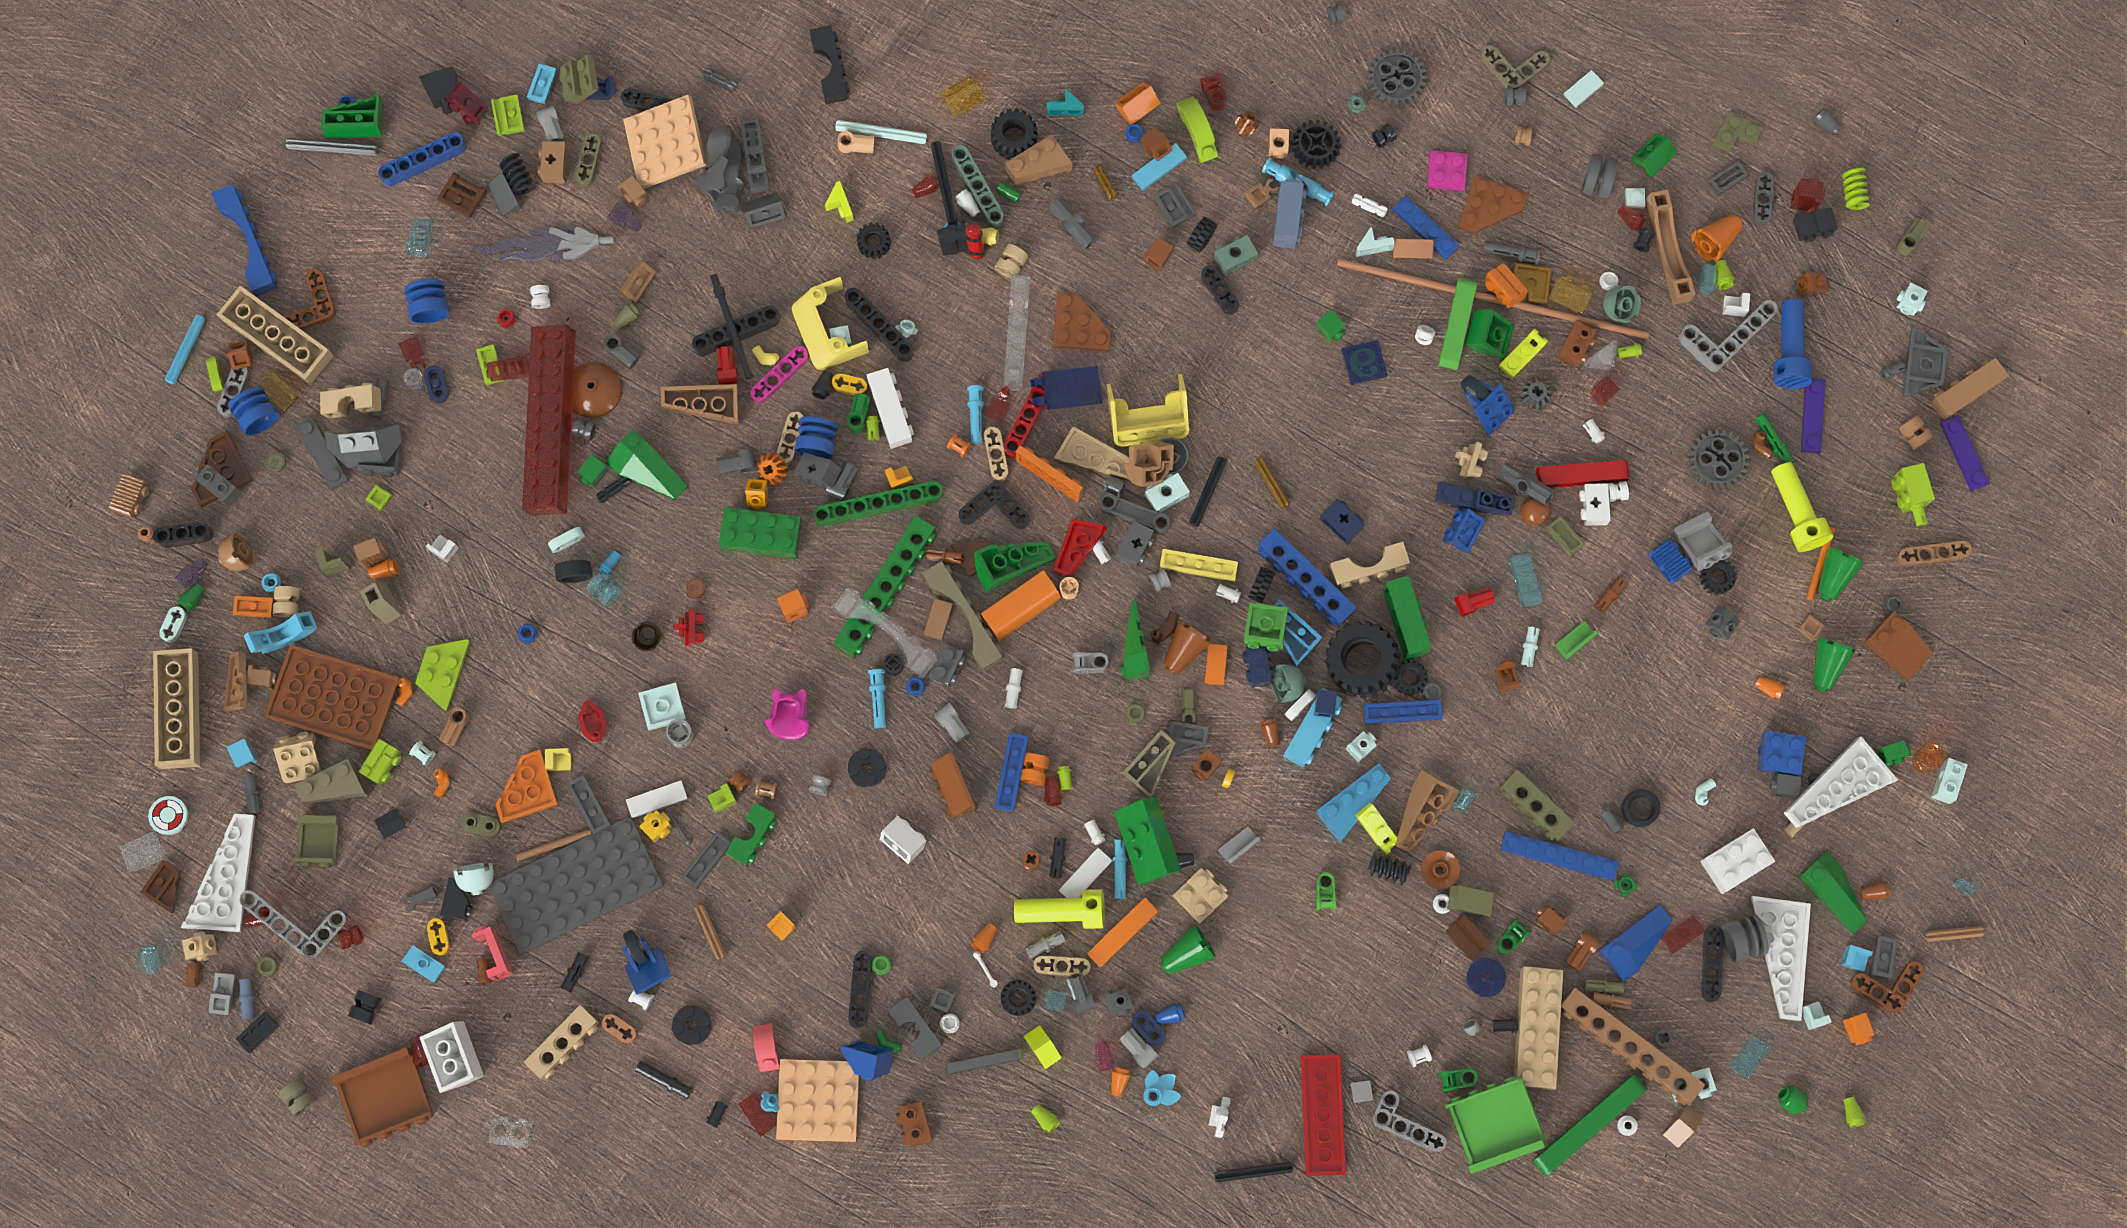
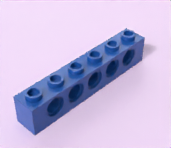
M1275 528L1258 544L1259 555L1265 560L1268 558L1273 563L1271 564L1277 572H1282L1290 585L1297 586L1300 589L1299 593L1305 599L1309 598L1313 602V607L1318 612H1323L1327 615L1326 619L1333 626L1337 625L1340 627L1356 611L1357 607ZM1280 549L1283 555L1277 557L1273 554V550ZM1293 562L1297 568L1290 570L1287 567V563ZM1306 575L1310 578V582L1303 583L1300 577ZM1322 589L1324 595L1317 596L1314 593V590ZM1335 602L1338 608L1332 610L1328 607V603Z

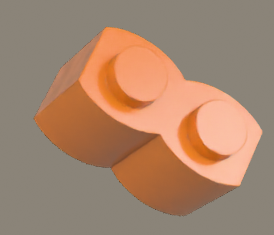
M1867 1012L1842 1020L1851 1043L1855 1042L1856 1045H1860L1873 1040L1872 1036L1875 1035Z

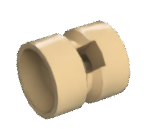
M1008 244L1003 251L1004 257L999 258L995 269L1007 278L1016 279L1021 270L1020 266H1023L1028 259V254L1021 248Z
M291 586L275 587L274 599L276 602L273 604V615L291 618L294 614L298 613L299 605L296 602L299 601L300 589Z

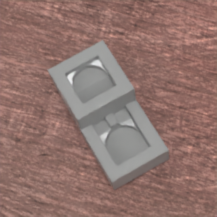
M215 972L213 992L210 995L209 1013L230 1014L237 974Z

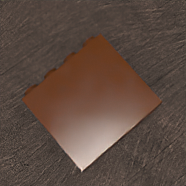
M403 1048L331 1077L333 1084L337 1086L356 1140L354 1141L355 1145H361V1147L373 1144L372 1140L380 1137V1140L392 1136L391 1132L399 1130V1132L406 1131L411 1128V1124L416 1122L418 1125L430 1121L429 1117L434 1116L409 1048Z

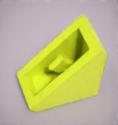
M1040 1025L1023 1036L1045 1069L1061 1059L1057 1049Z

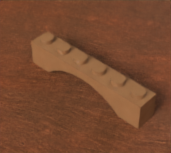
M1668 190L1649 193L1645 201L1653 232L1655 233L1672 304L1691 302L1695 296L1691 276L1684 265L1679 250Z

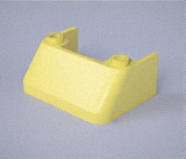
M841 277L812 287L792 305L793 316L811 361L818 370H825L869 353L866 341L848 347L845 339L842 337L829 339L816 309V306L826 301L827 295L843 290Z
M1178 374L1179 390L1171 391L1166 395L1165 405L1128 410L1125 400L1114 399L1111 384H1107L1109 412L1116 445L1125 447L1140 444V442L1144 441L1158 442L1163 438L1169 437L1182 439L1188 435L1187 395L1182 374Z

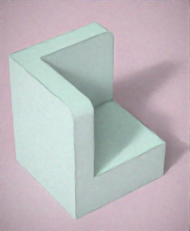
M1820 1002L1802 1007V1014L1808 1030L1832 1022L1829 1015H1824Z

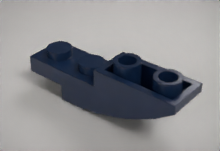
M1440 481L1438 482L1435 501L1450 504V507L1458 509H1470L1474 512L1511 516L1514 497L1480 488L1475 490Z

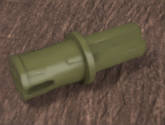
M1605 978L1603 980L1586 979L1584 989L1586 991L1602 992L1603 994H1606V992L1623 994L1624 982L1607 981Z

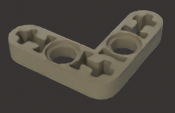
M1492 45L1485 46L1480 55L1483 63L1505 88L1512 87L1513 89H1518L1546 69L1550 62L1549 54L1539 51L1514 69L1498 49ZM1487 52H1488V53H1491V52H1492L1493 55H1492V57H1491V56L1486 57V53H1487ZM1538 59H1545L1544 63L1540 62L1535 67V64L1537 63ZM1502 64L1506 67V71L1499 72L1496 66ZM1528 67L1532 70V74L1525 75L1522 69ZM1510 79H1511L1512 81H1513V80H1517L1516 85H1515L1514 83H1513V84H1509Z

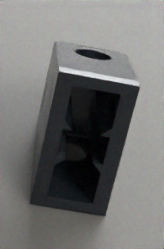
M454 67L419 76L434 108L442 107L444 114L452 113L453 110L449 107L450 103L446 98L458 84L457 73Z

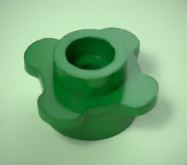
M1623 874L1619 881L1614 882V887L1619 889L1621 896L1627 897L1632 890L1637 889V883L1630 878L1629 874Z

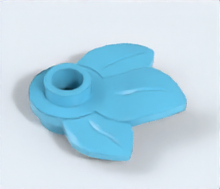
M1154 1070L1148 1073L1145 1078L1146 1090L1143 1095L1144 1101L1150 1106H1157L1160 1103L1169 1106L1177 1102L1181 1095L1172 1090L1175 1084V1075L1165 1074L1159 1077ZM1150 1093H1156L1157 1098L1155 1100L1150 1099Z

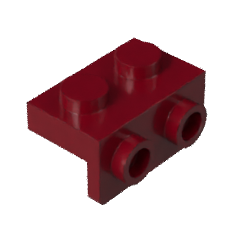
M461 82L457 84L446 98L450 103L449 107L456 113L460 112L463 115L462 119L469 125H479L481 123L479 118L488 108Z

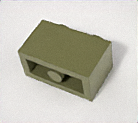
M1458 883L1457 886L1450 887L1447 910L1478 917H1489L1492 912L1494 893L1487 892V888L1476 887L1474 889L1470 888V884Z

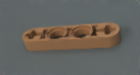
M1967 541L1909 547L1902 549L1897 554L1896 560L1904 567L1961 560L1971 554L1972 547ZM1961 546L1963 549H1966V551L1963 554L1962 551H1958L1953 554V550H1957ZM1939 548H1946L1948 556H1940ZM1920 551H1928L1930 555L1929 559H1922L1920 556ZM1905 553L1907 556L1915 554V557L1910 558L1907 562L1906 559H1902Z

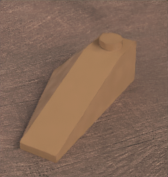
M1421 770L1411 788L1396 846L1411 852L1426 834L1425 831L1430 825H1435L1440 814L1443 811L1447 812L1451 808L1460 790Z

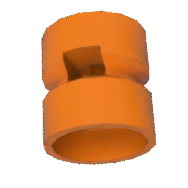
M1026 753L1024 759L1026 768L1022 769L1020 781L1044 786L1047 775L1044 771L1048 770L1050 758L1039 754Z

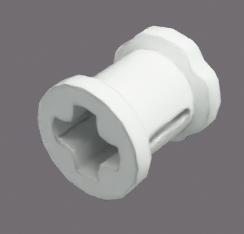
M633 990L628 1001L639 1004L646 1011L655 995H649L644 991L636 995Z
M1426 1044L1420 1049L1407 1051L1412 1067H1416V1064L1424 1061H1432Z

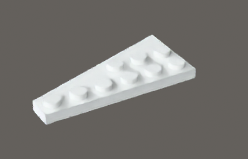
M1857 737L1788 807L1784 814L1795 827H1800L1888 784L1894 783L1898 779L1862 737Z
M234 814L224 835L223 842L220 848L218 847L214 861L209 866L198 890V895L193 905H191L189 914L181 928L241 933L244 907L240 904L239 900L241 893L247 890L256 816ZM246 894L243 896V901H244V902H245V899H246Z

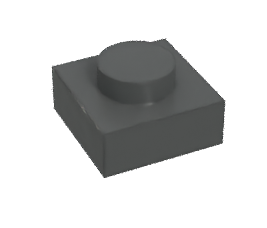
M937 987L929 1006L948 1013L955 994Z

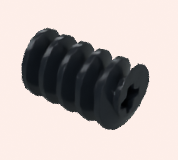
M512 153L506 156L499 164L514 195L527 194L536 187L535 184H531L532 178H527L530 174L528 171H525L526 166L521 165L523 160L518 159L520 157L519 153Z
M1374 851L1368 869L1370 870V876L1378 872L1379 879L1384 874L1385 881L1392 877L1394 884L1399 879L1400 886H1403L1407 880L1411 864L1408 868L1406 861L1399 865V859L1397 858L1392 863L1391 856L1384 860V854H1380L1377 858V852Z

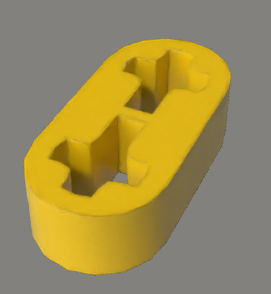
M837 374L832 379L834 390L840 393L855 396V394L859 393L866 394L868 390L866 381L859 377ZM843 379L844 383L848 385L842 384L841 387H838L836 382ZM861 383L864 389L856 391V387L851 386H858Z
M434 918L427 924L431 950L436 955L444 956L450 950L446 924L441 919ZM436 922L438 925H441V928L438 929V936L436 931L432 930ZM438 939H440L442 944H445L441 952L439 949H436V946L439 945Z

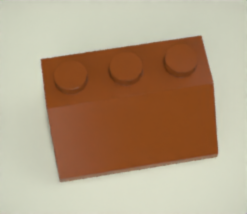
M952 752L931 763L932 769L929 772L933 781H938L940 787L937 788L940 798H945L947 805L944 807L948 816L952 815L955 820L974 812L975 805Z

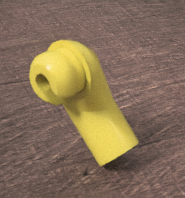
M760 345L752 349V352L762 365H775L779 362V355L777 353H764Z

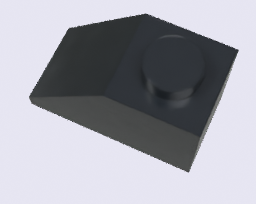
M448 877L440 916L467 922V918H470L472 914L471 902L464 891L458 887L455 879Z

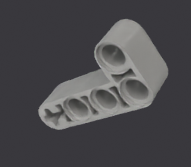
M1390 1090L1380 1096L1372 1115V1122L1376 1127L1431 1152L1436 1153L1445 1149L1447 1142L1443 1135L1395 1114L1399 1104V1096L1396 1092ZM1386 1095L1393 1096V1105L1390 1106L1385 1103ZM1378 1113L1386 1115L1387 1120L1384 1124L1377 1121ZM1397 1121L1404 1123L1405 1129L1403 1132H1398L1395 1129ZM1416 1129L1421 1130L1423 1133L1421 1140H1416L1413 1136ZM1428 1134H1430L1429 1139L1436 1140L1438 1138L1441 1146L1434 1148V1143L1430 1141L1424 1144V1142L1428 1138Z

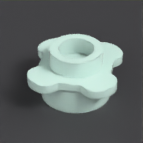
M903 320L900 322V325L895 327L905 338H909L912 334L916 335L918 332L915 324L910 320Z

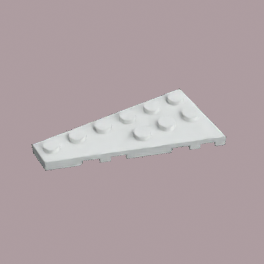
M1751 896L1754 913L1761 919L1768 938L1769 952L1765 955L1779 1017L1780 1019L1801 1021L1811 904Z

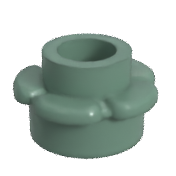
M1356 95L1350 97L1348 108L1353 113L1363 111L1366 107L1365 99L1362 96L1357 97Z

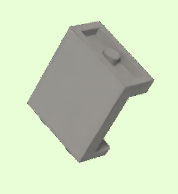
M1708 511L1674 528V539L1698 571L1710 568L1714 563L1725 560L1732 555V544L1730 542L1726 543L1711 523L1712 517Z

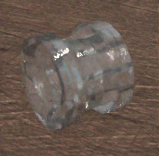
M411 368L405 372L403 379L411 390L417 391L423 388L425 378L418 369Z

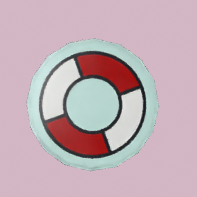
M165 796L152 804L149 809L148 818L150 825L155 831L163 835H173L179 833L186 826L189 812L182 800L174 796Z

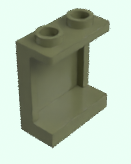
M297 815L296 823L299 824L297 857L294 858V862L299 864V867L310 868L311 864H319L320 868H331V865H337L340 818L325 815Z

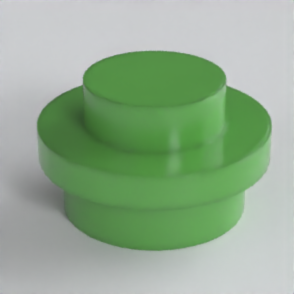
M876 956L872 961V969L878 975L887 974L891 969V961L887 956Z

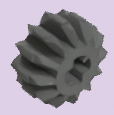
M1534 378L1533 382L1527 380L1526 385L1521 387L1523 392L1520 393V397L1524 398L1523 404L1529 403L1528 409H1531L1534 405L1535 410H1539L1540 406L1545 408L1547 406L1546 403L1551 402L1552 399L1549 396L1553 394V391L1548 390L1550 384L1544 385V379L1538 382L1537 378Z

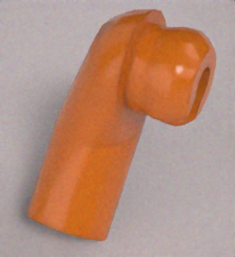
M400 678L397 683L400 687L401 695L395 702L402 708L413 695L412 684L406 678Z
M438 768L434 772L438 786L433 794L442 798L450 786V779L444 769Z

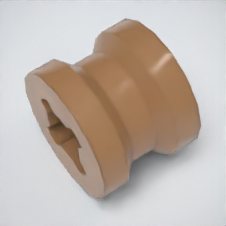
M1517 125L1514 144L1524 143L1526 146H1529L1532 128L1528 127L1525 129Z

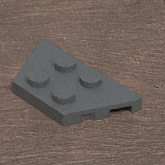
M1914 326L1910 329L1902 397H1908L1944 385L1948 349L1936 343L1930 336L1926 337Z

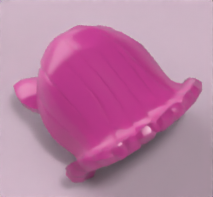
M774 689L772 692L774 703L770 709V718L764 720L766 727L769 728L768 730L771 734L783 740L791 741L804 738L808 734L810 723L806 720V690L801 689L797 693H782L779 689Z

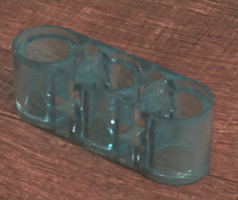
M1529 552L1509 556V564L1522 608L1541 605L1542 596Z

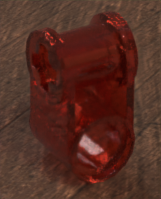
M1215 73V76L1205 79L1203 77L1200 78L1201 87L1210 108L1214 111L1222 110L1225 107L1226 93L1219 73ZM1214 98H1220L1221 101L1217 102V101H1214L1213 99H1214Z

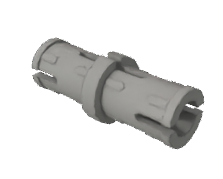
M1058 931L1046 938H1040V941L1025 947L1029 958L1032 959L1041 953L1049 952L1050 949L1066 941L1061 931Z

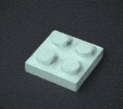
M676 682L638 693L649 731L668 726L675 719L686 721Z

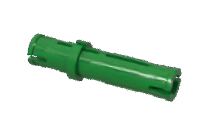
M1766 414L1758 416L1755 421L1766 434L1767 439L1774 448V453L1778 454L1783 464L1788 462L1794 463L1796 460L1787 449L1788 445L1786 442L1783 443Z

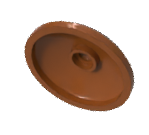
M597 362L585 363L577 367L569 375L565 384V396L569 406L579 415L589 418H597L610 413L619 403L622 394L621 381L616 372L609 366ZM590 384L595 385L593 389H589L588 386Z

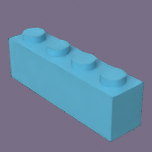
M1338 696L1335 707V715L1337 716L1343 707L1340 704L1342 698ZM1315 701L1283 757L1302 768L1305 764L1310 765L1315 756L1312 754L1314 748L1317 747L1319 749L1324 740L1321 737L1323 732H1328L1334 723L1329 717L1314 716Z

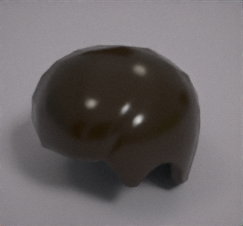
M641 622L632 631V643L641 651L654 650L661 641V631L652 622Z

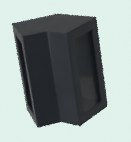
M397 809L374 820L384 839L406 828V824Z

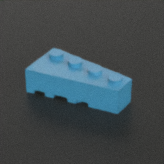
M1377 764L1317 810L1316 814L1339 843L1357 823L1358 819L1355 815L1368 803L1372 804L1391 778L1383 767Z

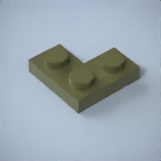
M1729 112L1712 145L1729 153L1736 139L1739 138L1754 146L1763 128Z

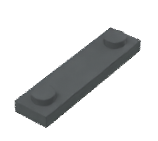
M309 417L295 425L331 490L348 482L349 480L336 457L327 449L326 440L314 419Z

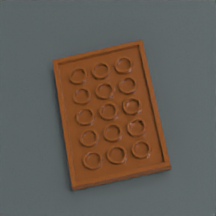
M290 644L264 718L372 751L376 742L380 739L400 678Z

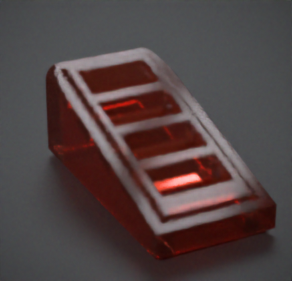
M518 356L486 364L491 382L526 378L530 374V367L526 356ZM495 367H498L500 375H497Z

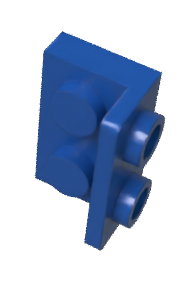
M1459 509L1454 514L1450 527L1446 529L1442 541L1453 544L1464 553H1469L1486 520L1470 509Z

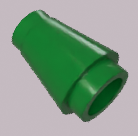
M196 583L178 597L177 604L187 612L191 609L194 610L205 589Z

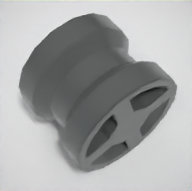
M1338 4L1334 8L1331 6L1327 7V16L1331 25L1336 24L1338 21H1346V13L1342 4Z

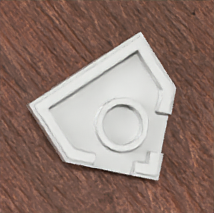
M1222 1097L1220 1107L1212 1105L1208 1125L1216 1127L1214 1137L1222 1138L1224 1135V1126L1228 1119V1106H1230L1231 1100L1228 1097Z

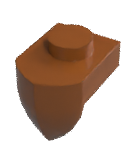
M1505 660L1498 665L1495 676L1501 691L1519 688L1521 683L1514 663L1510 660Z

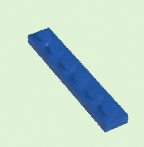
M1507 831L1504 832L1500 851L1611 881L1615 880L1619 861Z

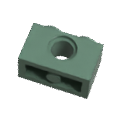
M1248 235L1244 237L1238 236L1232 240V243L1228 245L1223 244L1217 247L1214 252V259L1224 276L1254 262L1258 258V252ZM1237 251L1240 255L1233 257L1230 253Z

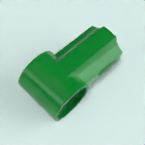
M855 394L850 414L847 417L849 430L854 434H859L865 429V421L871 402V397L866 394ZM854 420L861 421L859 425H852Z

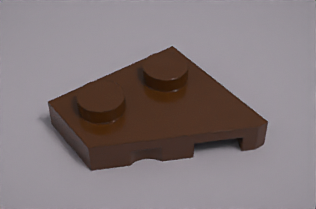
M993 540L955 543L951 547L954 552H964L965 556L961 557L965 558L962 565L969 577L977 574L974 552L989 545H995Z
M163 860L140 893L173 914L181 871Z

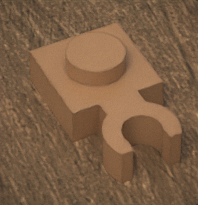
M1273 179L1267 180L1264 187L1259 183L1244 194L1255 209L1269 201L1270 195L1278 191V186L1274 189L1269 186Z

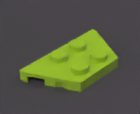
M467 639L427 647L415 682L417 686L447 712L470 645V640Z

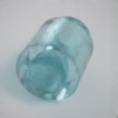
M1706 264L1702 265L1699 270L1698 289L1702 293L1710 294L1717 290L1718 271L1715 265Z

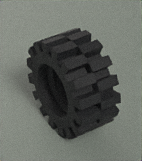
M1204 216L1191 233L1187 245L1200 253L1206 247L1210 238H1212L1218 224Z
M871 222L869 226L863 225V229L860 228L859 234L857 233L858 249L867 258L871 256L872 259H875L878 256L879 259L882 254L885 256L887 254L886 251H889L891 240L889 231L885 229V226H879V223L873 225ZM870 235H878L881 238V242L878 246L871 247L866 242L867 238Z
M1720 560L1710 568L1702 569L1700 575L1702 580L1700 583L1704 585L1703 589H1708V593H1715L1714 595L1720 593L1722 595L1728 592L1737 580L1735 578L1737 571L1734 572L1735 567L1730 566L1731 562ZM1714 570H1720L1725 574V581L1718 584L1712 580L1711 574Z
M1261 566L1248 598L1262 604L1275 572Z
M1413 659L1403 660L1401 666H1399V676L1394 678V687L1398 689V692L1412 696L1424 689L1428 680V671L1424 668L1425 665L1423 663L1420 664V661H1413ZM1408 670L1414 671L1418 677L1417 682L1407 684L1403 680L1404 672Z
M1015 980L1008 982L1003 987L1001 1004L1009 1014L1024 1016L1035 1006L1036 994L1031 984L1024 980ZM1017 990L1023 991L1026 995L1025 1003L1019 1006L1011 1002V994Z

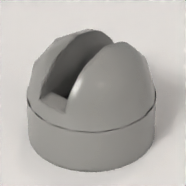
M1469 1019L1462 1026L1464 1031L1470 1036H1475L1480 1030L1476 1019Z

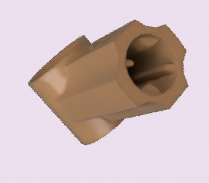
M459 707L452 709L439 740L455 747L464 727L470 721L469 713ZM463 713L462 721L456 722V715Z

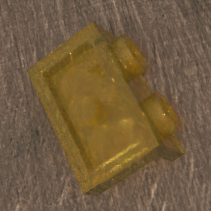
M1558 276L1548 299L1583 314L1593 294V291L1590 290L1591 287L1583 283L1577 285L1573 283L1574 279L1568 276Z

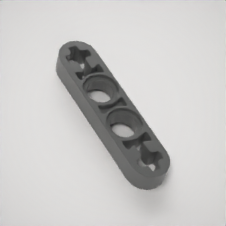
M1018 1049L946 1064L947 1074L1019 1061L1023 1059L1022 1051Z

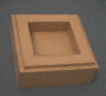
M1809 614L1797 631L1813 642L1825 625Z

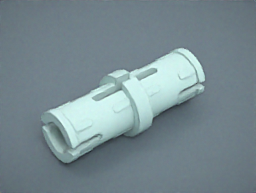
M1528 627L1526 641L1523 643L1524 652L1521 662L1523 666L1533 667L1535 651L1538 650L1539 628Z

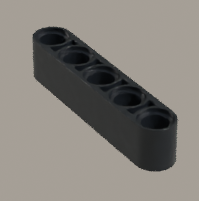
M849 288L845 292V301L848 308L900 361H910L913 357L911 343L860 290ZM851 296L858 297V299L854 302L849 300ZM864 309L871 310L867 315L861 313ZM877 322L884 323V325L881 328H876L874 326ZM890 335L897 337L894 341L887 340V337ZM903 348L909 349V352L907 354H901L900 350Z
M770 305L733 321L736 328L741 329L738 335L742 341L777 326L780 322V316L777 308ZM770 313L776 315L773 319H767L766 316ZM751 321L758 322L754 327L749 326ZM727 323L699 334L692 340L693 349L698 356H706L716 352L718 348L734 344ZM718 335L723 336L721 341H715L714 338ZM699 343H706L704 348H697Z

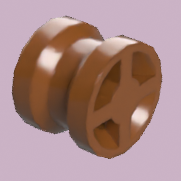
M738 770L729 779L727 784L730 787L733 786L736 792L741 794L752 780L749 777H745L741 770Z

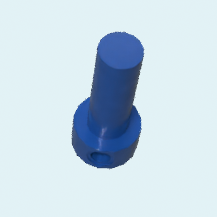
M1798 299L1785 300L1781 304V359L1773 364V382L1776 386L1785 389H1800L1812 383V362L1804 358V302Z

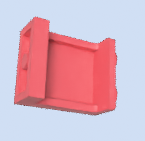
M487 926L477 928L475 930L476 933L472 934L473 939L478 942L487 940L496 963V967L486 970L488 978L496 982L513 975L497 931L491 927L487 928Z

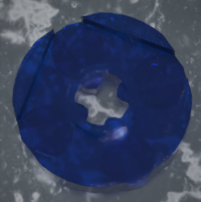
M1480 958L1469 966L1466 972V982L1474 994L1479 997H1492L1504 988L1506 972L1498 961L1490 958ZM1483 972L1491 975L1489 983L1481 980Z

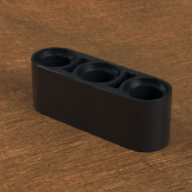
M193 522L159 527L154 531L153 538L160 546L171 548L209 542L213 538L214 533L206 523ZM206 529V533L199 536L200 530ZM187 531L186 537L180 539V534ZM168 534L167 539L161 541L162 535Z

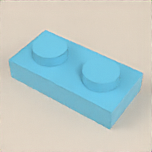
M543 64L538 65L527 95L528 100L546 105L558 72L556 68Z

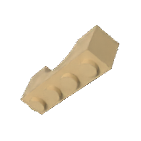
M1400 542L1386 546L1383 550L1381 561L1372 567H1360L1349 558L1330 563L1329 570L1335 587H1341L1343 590L1352 587L1353 583L1359 582V584L1369 582L1370 578L1377 577L1381 579L1387 577L1390 572H1404L1409 567L1410 560L1404 543Z

